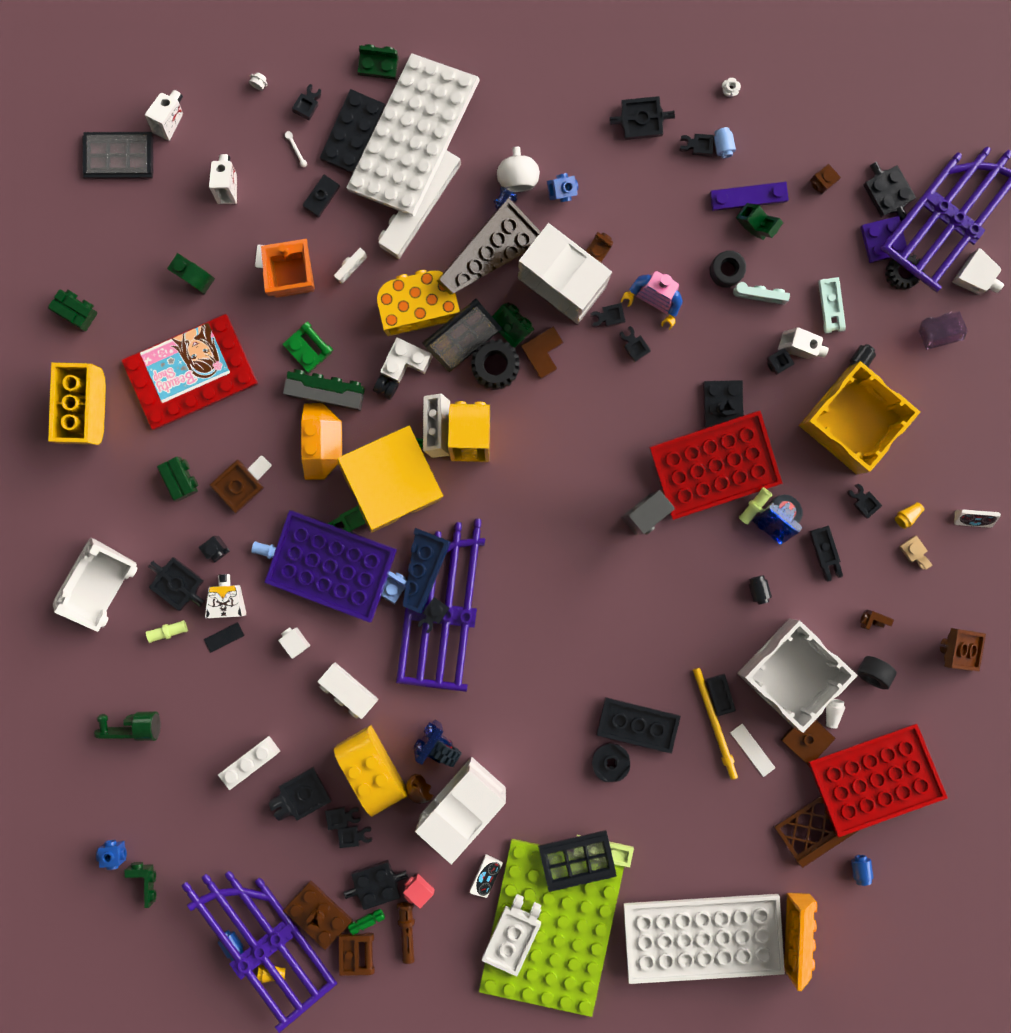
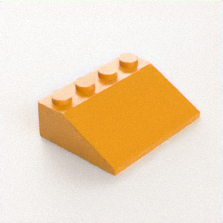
M787 893L784 969L797 991H802L812 978V971L815 970V961L812 958L813 951L816 950L813 932H816L817 927L816 920H814V912H817V902L810 894Z

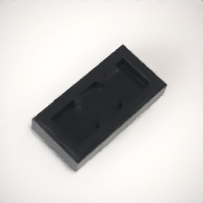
M324 174L304 202L303 207L317 217H320L339 190L340 185Z
M725 674L707 678L706 682L716 715L722 716L735 712L736 709Z

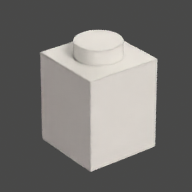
M288 628L281 633L283 637L278 640L292 659L310 647V644L298 628L293 630Z

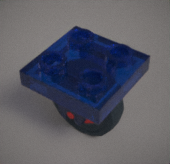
M784 494L774 498L751 521L759 529L771 536L775 542L782 545L798 534L803 528L798 524L802 519L803 510L796 498Z

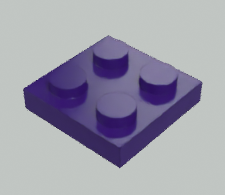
M899 216L864 224L860 227L869 263L891 258L880 248L901 223ZM904 233L901 234L892 246L899 254L907 247Z

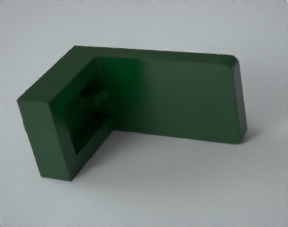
M133 862L125 869V878L144 877V908H149L156 901L157 896L156 890H154L156 871L153 869V864L143 865V862Z

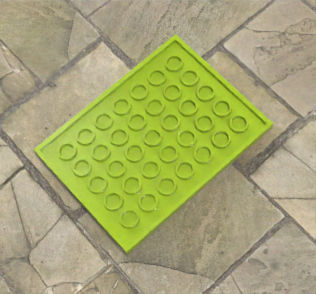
M511 839L491 936L505 906L512 907L516 894L524 897L521 907L523 911L530 913L534 902L541 905V912L537 920L541 921V926L518 976H514L485 962L479 992L592 1017L624 866L614 864L617 877L549 892L539 852V844ZM563 851L548 855L550 865L565 862ZM567 851L569 861L583 858L574 856L573 852ZM590 860L592 871L607 867L606 862ZM586 861L570 865L572 875L588 872ZM566 866L551 869L553 879L568 876Z

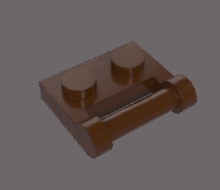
M374 933L339 935V976L373 975L375 973L372 954ZM359 942H365L364 967H359Z

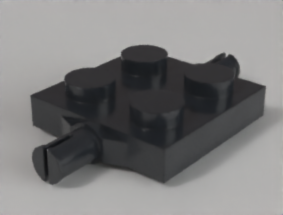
M659 96L621 100V116L610 117V125L621 124L624 129L625 140L663 136V121L675 119V111L663 112Z
M876 161L870 165L875 176L865 182L863 186L881 217L896 212L902 222L907 216L903 207L916 199V196L898 165L889 170L882 171Z
M172 557L167 565L162 568L154 561L150 563L151 565L148 568L157 573L155 580L149 586L152 591L178 611H181L189 601H193L199 607L202 606L205 600L196 595L198 588L204 582L200 576L175 557Z
M388 860L353 871L351 876L354 888L344 891L345 899L357 896L363 910L399 899L401 895L398 889V881L408 879L407 871L395 874Z

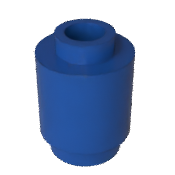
M856 855L855 859L851 860L853 877L856 884L860 886L872 884L874 877L871 859L867 858L866 855Z
M225 931L224 933L237 951L242 954L244 946L235 931ZM219 940L217 943L226 958L233 961L234 959Z

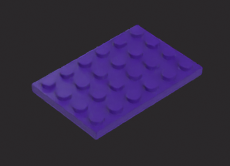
M289 510L264 583L370 623L374 618L397 549Z

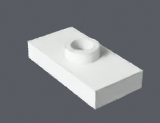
M359 248L351 258L347 257L342 262V267L334 275L337 281L343 284L367 258L365 251Z

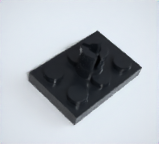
M743 380L703 382L705 428L744 415Z

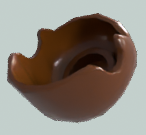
M414 774L408 779L406 792L412 802L423 804L434 798L433 794H429L432 786L426 783L421 774Z

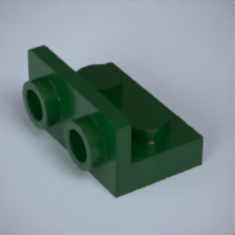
M371 44L359 46L358 75L396 80L399 59L397 50L388 46L378 48Z
M509 302L503 304L492 316L502 328L499 333L514 348L528 334L535 330L532 327L531 321L523 317L519 313V309Z

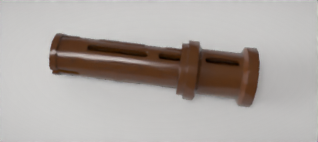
M408 901L397 904V909H399V920L397 922L399 927H401L402 962L404 964L415 962L412 926L415 924L412 914L414 903L411 904Z

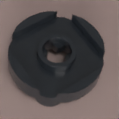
M606 743L598 747L593 754L591 762L593 770L602 781H621L630 771L629 754L618 744ZM607 759H616L614 767L606 766L608 764Z

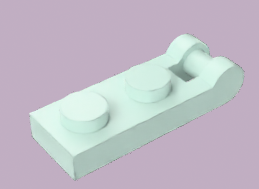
M839 277L819 280L825 334L832 333L834 330H838V332L845 331L846 325ZM836 317L837 323H832L831 318Z
M745 282L738 283L733 289V294L736 297L783 305L789 301L790 293H785L783 289H773L772 291L766 290L764 286L748 287Z

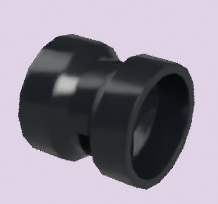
M381 374L375 383L373 391L378 394L382 393L385 398L391 400L399 383L389 381L386 376Z

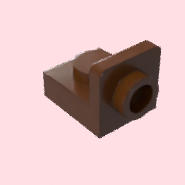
M827 164L810 181L812 182V187L823 194L839 181L841 177L830 164Z
M597 232L586 252L601 263L612 248V238L606 233L601 234Z
M867 610L861 616L860 623L862 624L860 627L869 630L872 622L874 625L882 628L885 625L892 627L894 619Z

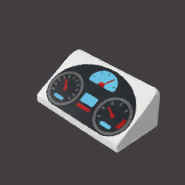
M956 510L954 524L991 528L1000 518L1001 513Z
M485 854L469 893L487 898L503 862Z

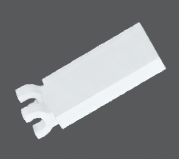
M516 894L511 908L505 906L481 960L514 976H518L541 926V921L537 920L541 912V905L534 902L530 913L523 911L521 907L524 897Z

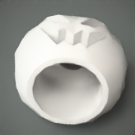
M513 147V156L506 158L498 166L497 180L508 192L528 191L533 189L539 180V167L532 158L521 156L520 147Z

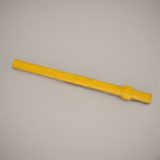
M693 669L723 756L721 757L723 765L726 766L730 779H736L738 776L733 764L735 761L732 754L729 753L701 669Z

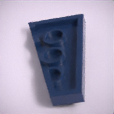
M415 528L403 607L422 614L451 542Z

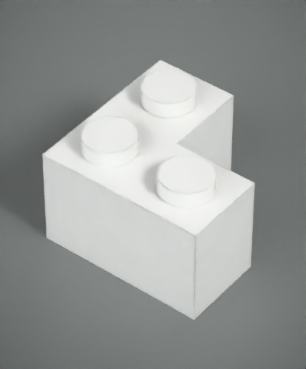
M396 337L380 373L400 383L407 366L425 374L433 356L431 353Z

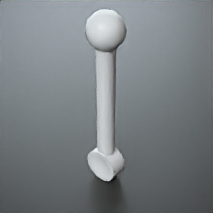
M287 131L285 137L290 141L300 160V166L306 167L307 162L303 160L293 140V134Z

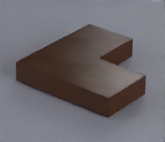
M554 326L521 346L540 379L557 370L548 352L564 342Z

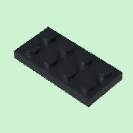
M350 89L320 159L353 174L386 105Z
M605 697L596 735L672 754L681 716Z

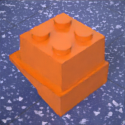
M307 239L261 246L264 288L268 296L278 298L314 292L315 288Z

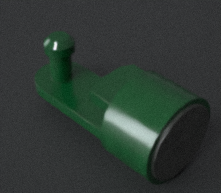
M156 711L136 712L135 714L128 715L123 720L124 726L132 727H108V716L101 714L97 717L100 729L94 731V737L98 739L134 738L135 741H156L160 734L161 721Z

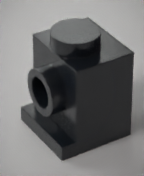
M785 348L767 358L768 368L771 372H775L776 375L794 365Z
M213 536L198 547L206 559L213 560L214 563L230 552L220 536Z

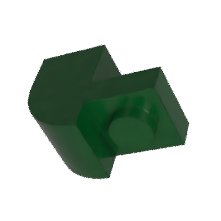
M747 203L736 217L748 232L762 240L766 237L773 238L783 224L780 218L768 216L759 205Z
M179 253L176 254L167 268L203 294L207 292L215 280L208 272Z

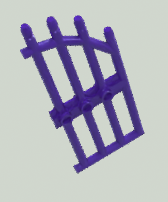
M985 147L973 162L957 165V163L960 161L962 154L956 153L880 249L937 293L942 287L937 282L968 242L974 245L983 235L985 229L982 227V224L1010 190L1011 169L1004 167V165L1011 157V150H1007L996 164L983 162L991 151L990 147ZM976 170L990 171L960 210L951 203ZM966 171L945 198L936 192L948 175ZM998 173L1009 177L976 221L966 215ZM924 206L933 214L903 252L899 254L892 248L893 244ZM939 218L948 226L916 266L913 265L907 258ZM953 230H955L963 238L930 278L922 270Z
M475 519L472 539L460 540L462 523L456 522L454 526L453 541L447 553L451 551L445 605L450 609L440 622L442 629L435 680L424 679L429 633L426 632L429 628L428 623H423L416 678L405 677L412 620L421 621L427 617L423 612L421 614L405 608L396 679L397 684L467 692L468 684H462L468 630L469 627L475 628L477 609L471 608L478 548L479 546H485L486 539L480 538L481 519ZM435 531L434 535L441 538V532ZM471 546L464 607L452 606L459 548ZM436 580L429 595V598L426 602L424 610L434 597ZM450 625L461 626L454 683L443 681Z
M228 871L225 873V877L230 881L233 888L218 889L215 883L211 881L210 876L205 874L201 878L204 884L207 885L210 893L198 897L188 882L183 883L181 886L192 901L187 904V907L190 911L195 908L198 909L234 959L229 963L240 980L245 976L278 1020L279 1024L275 1028L279 1033L338 984L260 877L255 880L257 887L260 888V891L243 888L234 877V874ZM239 895L266 934L256 941L225 897ZM251 898L268 901L282 921L272 928ZM213 899L218 901L250 947L242 954L237 951L206 908L205 903ZM294 937L327 982L319 990L315 988L284 945L291 938ZM277 950L310 993L311 997L304 1003L299 1001L268 958ZM261 963L295 1008L287 1017L284 1016L252 971Z

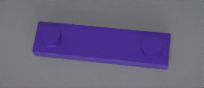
M787 182L710 191L712 211L743 208L747 203L768 205L789 201Z

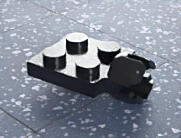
M312 767L279 785L281 793L270 800L269 807L271 811L280 806L282 807L273 814L278 821L288 816H294L296 821L330 803L332 800L316 770Z

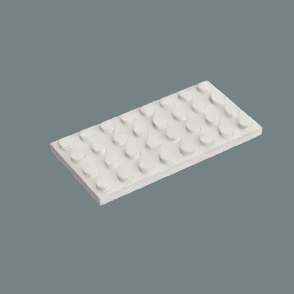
M411 53L346 187L347 190L415 216L480 81L478 76Z
M779 894L623 903L629 984L785 974Z

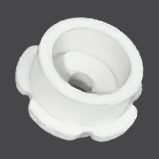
M260 73L250 75L249 83L251 86L260 91L267 87L268 83L264 75Z
M728 78V80L722 83L724 95L733 97L739 93L738 90H740L741 85L735 78Z

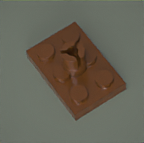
M951 628L948 637L943 638L940 643L946 645L945 647L940 646L941 653L945 654L944 667L980 671L986 634Z
M311 880L283 910L324 950L334 942L353 920Z

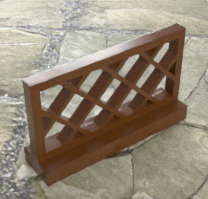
M821 796L774 826L802 868L856 833L853 832L837 837L834 830H825L826 819H830L827 816L826 808L824 815L813 813L814 806L817 803L824 804ZM802 813L810 815L808 826L797 824L798 817ZM813 816L823 818L822 829L811 827ZM786 824L794 825L792 837L784 835L780 828ZM797 826L808 828L806 840L795 837ZM811 829L821 831L820 840L817 842L809 841ZM794 840L805 842L804 850L799 854L793 849Z

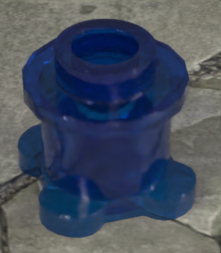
M501 186L500 195L494 200V203L496 204L495 208L498 209L508 198L512 202H516L517 195Z

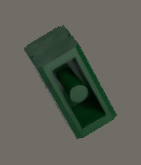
M61 289L58 290L48 309L78 328L87 331L91 322L98 314L97 311L92 309L94 305L86 300L82 302L77 300L78 295L68 289L66 292Z
M177 456L157 466L173 501H181L198 492L196 488L198 482L194 476H190L188 472L190 466L186 459L182 460L181 457Z

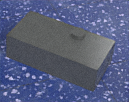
M658 490L646 496L621 518L635 535H647L655 529L654 526L675 508L665 495Z

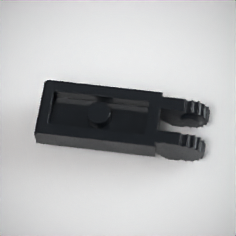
M829 525L809 531L825 580L827 582L831 581V573L828 568L830 565H833L838 578L843 577L839 563L841 561Z

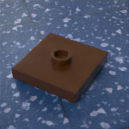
M238 459L210 484V487L234 513L240 511L264 489L262 484Z
M815 720L804 733L791 727L780 740L809 766L808 762L819 758L836 738Z

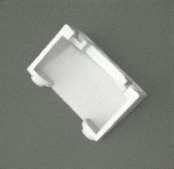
M90 538L53 601L54 612L98 632L100 627L103 628L108 621L106 610L124 579L132 578L137 571L136 562L103 543Z

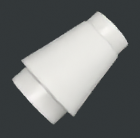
M833 699L826 706L827 727L838 728L845 710L844 701Z

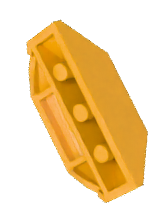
M324 403L304 404L301 419V455L305 480H325L338 465V458L342 456V421Z

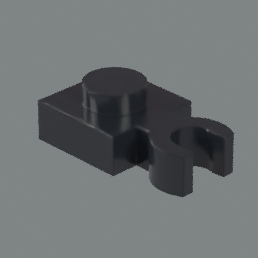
M311 84L307 86V95L301 93L292 107L293 113L309 121L318 107V101L316 100L321 97V89H318L317 93H312Z
M694 134V139L683 135L680 141L687 142V146H680L679 151L686 152L689 149H693L692 155L712 156L714 135Z
M621 303L603 307V313L598 311L590 313V317L596 316L599 319L598 322L592 324L593 327L600 326L602 322L606 323V327L626 322Z
M629 326V336H625L623 332H620L619 335L622 340L628 342L624 348L635 363L650 353L651 350L641 335L637 338L634 336L635 331L633 327Z
M855 484L858 493L854 494L851 490L847 491L851 498H856L857 501L854 503V506L867 519L881 508L882 505L870 491L864 494L862 485Z
M433 597L423 612L427 617L418 623V627H421L423 623H428L429 628L426 632H431L433 622L435 621L439 624L450 608Z
M345 806L327 809L325 814L328 830L348 827V821L352 823L360 822L361 817L354 818L352 815L353 812L359 811V807H353L348 812H346Z
M358 825L339 828V848L359 846V840H362L364 843L372 842V837L367 838L364 835L365 832H370L372 828L367 826L361 831H358Z

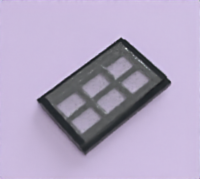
M83 132V178H153V133Z
M476 298L422 342V344L450 372L474 353L478 346L490 340L502 328Z
M606 830L538 845L549 892L617 877Z

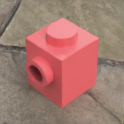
M419 874L415 877H409L404 883L406 886L403 892L405 899L411 904L414 903L419 908L434 895L435 889Z

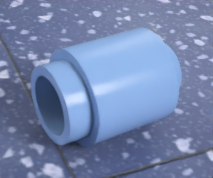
M728 127L716 130L714 132V143L717 156L722 158L733 156L736 148L732 132Z

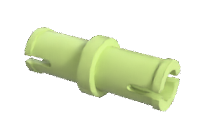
M762 488L758 495L749 501V506L739 516V519L748 525L754 516L763 510L762 507L772 497V493L766 488Z
M183 620L171 625L164 624L161 628L146 631V637L148 642L152 643L163 638L170 639L171 636L187 632L188 629L186 622Z

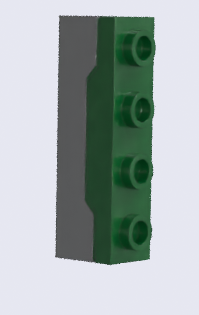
M294 369L293 372H287L283 394L289 397L361 411L365 388L357 381L350 380V383L342 382L343 379L331 377L330 380L325 379L324 375L312 373V376L305 375V371Z

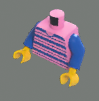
M655 271L651 275L639 276L630 287V292L623 294L621 303L624 299H629L627 307H630L634 300V295H636L641 300L669 314L662 321L661 326L663 327L668 322L670 324L668 330H670L675 324L674 316H677L683 299L678 291L679 284L673 281L671 276Z

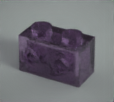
M960 311L955 313L948 312L936 318H926L921 322L919 333L926 350L962 341L968 332Z

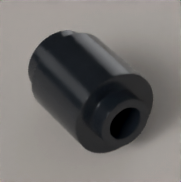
M868 344L860 345L850 359L849 367L859 361L869 367L876 357L875 349Z
M764 575L750 578V584L748 585L753 602H757L758 605L768 603L769 598H772L768 580L765 579Z

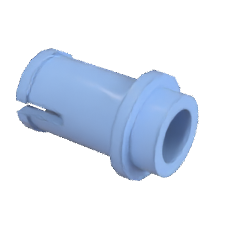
M255 541L251 552L267 556L268 559H271L274 556L276 547L273 544L266 545Z

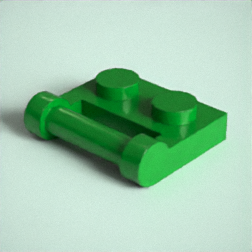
M309 322L304 323L297 332L283 343L285 348L308 373L334 351L330 345L327 346L316 334ZM304 334H307L322 350L319 355L302 338Z

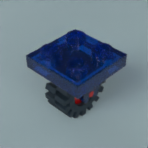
M434 720L433 723H428L424 730V737L422 740L418 739L413 747L415 749V761L421 765L429 757L438 763L454 767L462 753L454 747L452 741L442 735L444 732L442 724L437 720Z

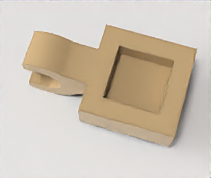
M917 535L899 546L909 562L916 560L922 570H927L932 566L928 558L923 555L927 552V549Z

